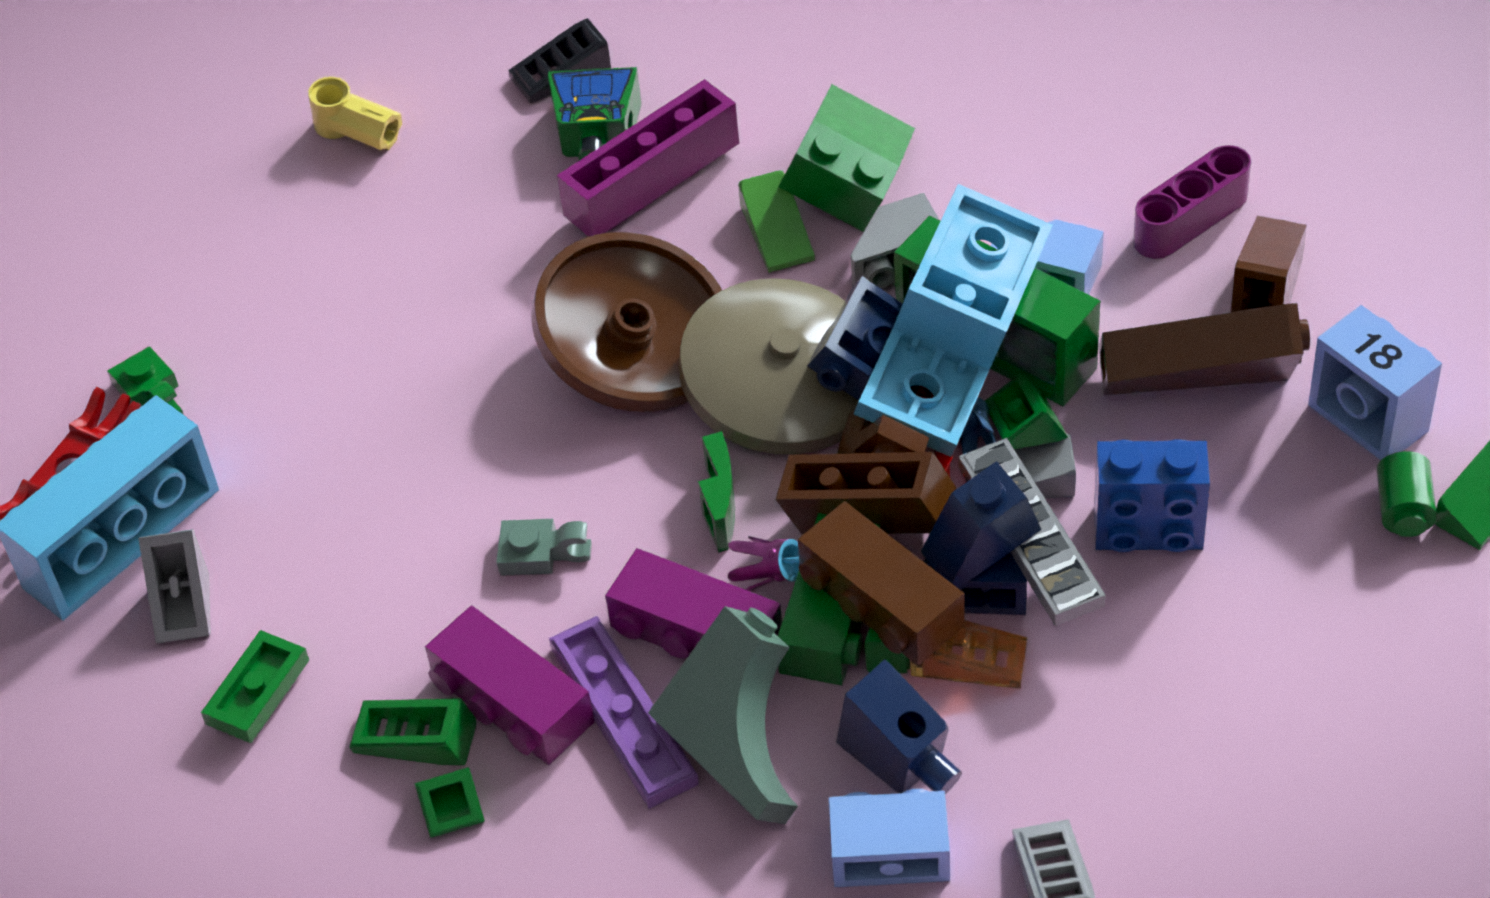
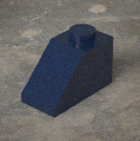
M996 461L950 494L921 549V553L937 573L959 589L1042 529L1025 494Z

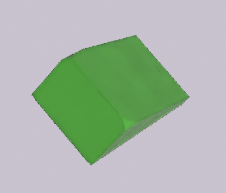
M782 170L744 179L738 183L740 207L768 273L815 260V254L794 196L778 187L785 174Z

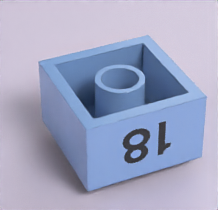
M1360 305L1317 337L1308 406L1378 459L1382 460L1392 453L1406 450L1429 432L1442 363L1426 348L1419 347L1394 329L1387 320L1379 318Z

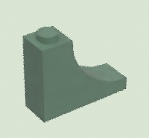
M724 606L648 714L756 820L786 824L798 808V805L790 798L781 785L771 763L766 741L765 714L771 683L789 646L774 633L778 628L776 623L761 611L751 607L745 612Z

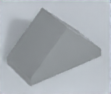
M194 529L139 537L156 644L209 636L211 634L209 572Z

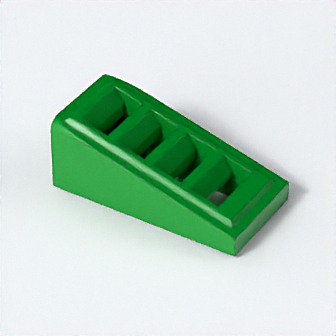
M462 698L363 700L349 748L355 754L437 765L464 766L468 759L477 721ZM387 719L384 735L377 736L381 720ZM408 722L404 736H400L403 723ZM430 725L428 734L423 736L425 726Z

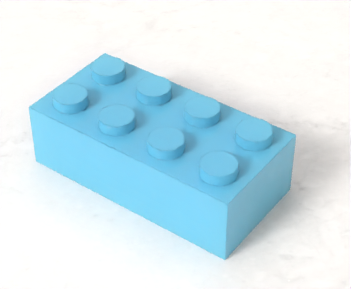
M155 395L142 407L133 411L126 420L100 441L92 444L85 453L64 470L51 477L43 487L22 504L10 510L0 520V539L22 589L64 621L141 556L139 537L169 533L219 491L198 425Z

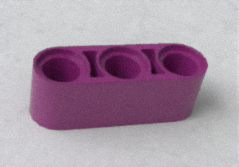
M1223 145L1214 148L1141 197L1135 207L1133 244L1137 252L1146 258L1152 259L1170 256L1242 207L1248 197L1252 162L1246 150L1233 145Z

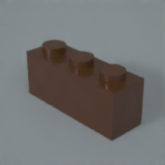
M933 452L789 455L775 500L801 534L806 533L814 526L818 513L828 515L844 501L872 523L881 524V529L887 534H929L950 494L957 487Z
M847 502L841 503L797 539L799 572L804 581L816 591H825L839 603L843 612L851 620L865 623L878 634L882 643L895 654H904L917 666L965 626L964 593Z

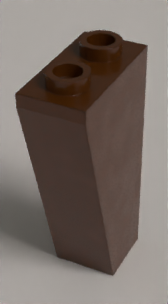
M1290 303L1103 332L1098 345L1103 395L1288 381L1296 366L1301 364L1303 351L1310 348L1307 319H1299L1298 303Z

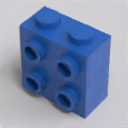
M1182 439L1171 441H1097L1094 493L1095 550H1114L1117 552H1129L1132 550H1169L1172 552L1203 550L1210 489L1207 441H1186Z

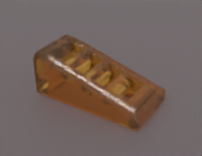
M965 620V626L920 665L917 666L910 660L911 676L1021 689L1028 637ZM953 646L963 647L962 655L952 653ZM976 648L986 649L984 662L974 659ZM998 651L1008 652L1006 668L996 665Z

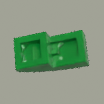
M722 431L702 437L705 467L709 478L698 481L702 515L718 553L729 550L728 543L732 540L735 525V498L731 462Z

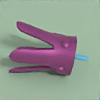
M748 536V539L753 542L735 540L728 543L729 548L734 552L763 557V560L759 563L733 569L728 573L727 578L734 582L768 578L747 587V591L774 581H796L799 572V552L796 540L774 539L773 541Z

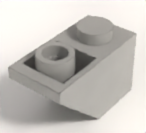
M924 193L877 208L851 253L852 287L862 276L879 288L895 283L894 252L929 215L939 220Z

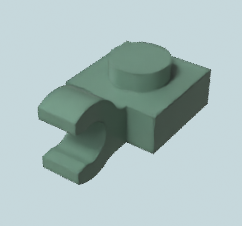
M553 519L501 521L496 562L500 576L552 574L554 561L586 562L591 560L592 541L587 539V523L581 521L567 522L556 530Z

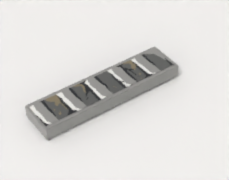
M1005 438L958 456V467L966 481H969L997 461L1027 497L1042 530L1010 553L1054 625L1057 626L1105 607V593L1008 439Z

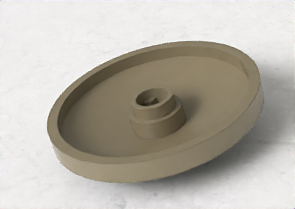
M779 278L758 279L739 283L709 298L698 308L688 322L682 337L679 354L681 386L687 401L695 413L715 432L722 431L724 438L759 452L782 455L803 454L822 450L839 443L848 416L856 409L859 401L843 390L835 392L824 388L817 380V373L807 367L825 331L835 321L845 300L816 285Z

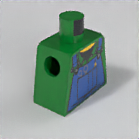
M637 67L548 72L562 154L566 157H578L579 161L637 123L641 108Z

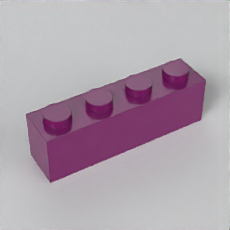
M704 79L557 175L563 216L588 237L606 233L740 144L736 103Z

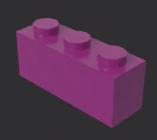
M639 548L635 549L605 594L610 627L615 628L617 632L626 638L633 640L640 638L660 646L670 655L680 659L688 658L724 606L745 612L751 607L761 611L776 623L778 628L774 633L777 636L782 624L781 603Z
M473 605L468 607L425 646L431 669L428 675L433 684L443 694L447 696L455 694L467 703L472 714L481 723L487 726L493 723L506 733L510 743L519 752L526 756L533 753L548 766L595 723L588 690Z

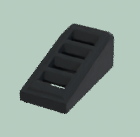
M586 18L572 25L509 69V77L531 104L551 95L548 72L552 71L550 68L553 66L556 67L553 71L611 68L608 43L593 23ZM538 73L542 79L536 82L532 76Z

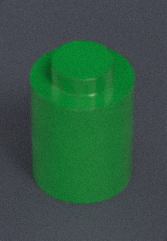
M1412 451L1396 452L1384 457L1376 468L1382 524L1388 531L1400 536H1418L1430 529L1437 520L1431 463L1426 456Z

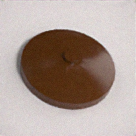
M609 232L589 236L564 248L549 262L543 271L532 302L531 321L534 338L550 368L561 380L581 395L602 405L626 411L651 412L670 409L688 402L679 377V354L686 326L698 308L709 298L722 291V288L714 276L697 259L681 248L664 240L629 232Z

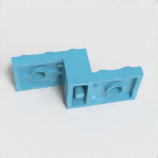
M958 184L909 287L894 327L859 399L854 415L872 423L880 416L885 415L929 437L927 447L951 457L1053 225ZM976 241H989L997 247L998 251L985 250ZM910 386H923L930 390L934 397L921 398L913 393Z

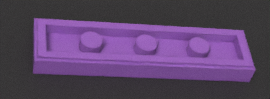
M598 616L549 638L551 650L566 675L589 691L594 720L648 809L699 785L698 775L677 741L648 714L653 706L652 701Z

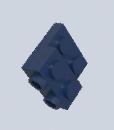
M862 276L852 287L835 321L825 331L807 367L817 373L818 382L830 391L838 392L843 390L859 401L894 327L903 303ZM910 386V389L916 395L920 386Z

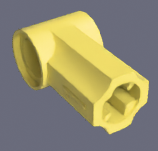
M324 77L311 84L308 90L313 126L318 135L328 139H339L347 136L379 150L386 149L389 151L395 144L402 126L401 113L351 94L349 85L341 78Z

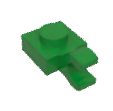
M150 346L107 370L112 385L119 393L130 396V404L134 401L140 403L142 407L157 395L177 411L184 414L183 410L173 399L177 397L174 389L179 387L175 374Z

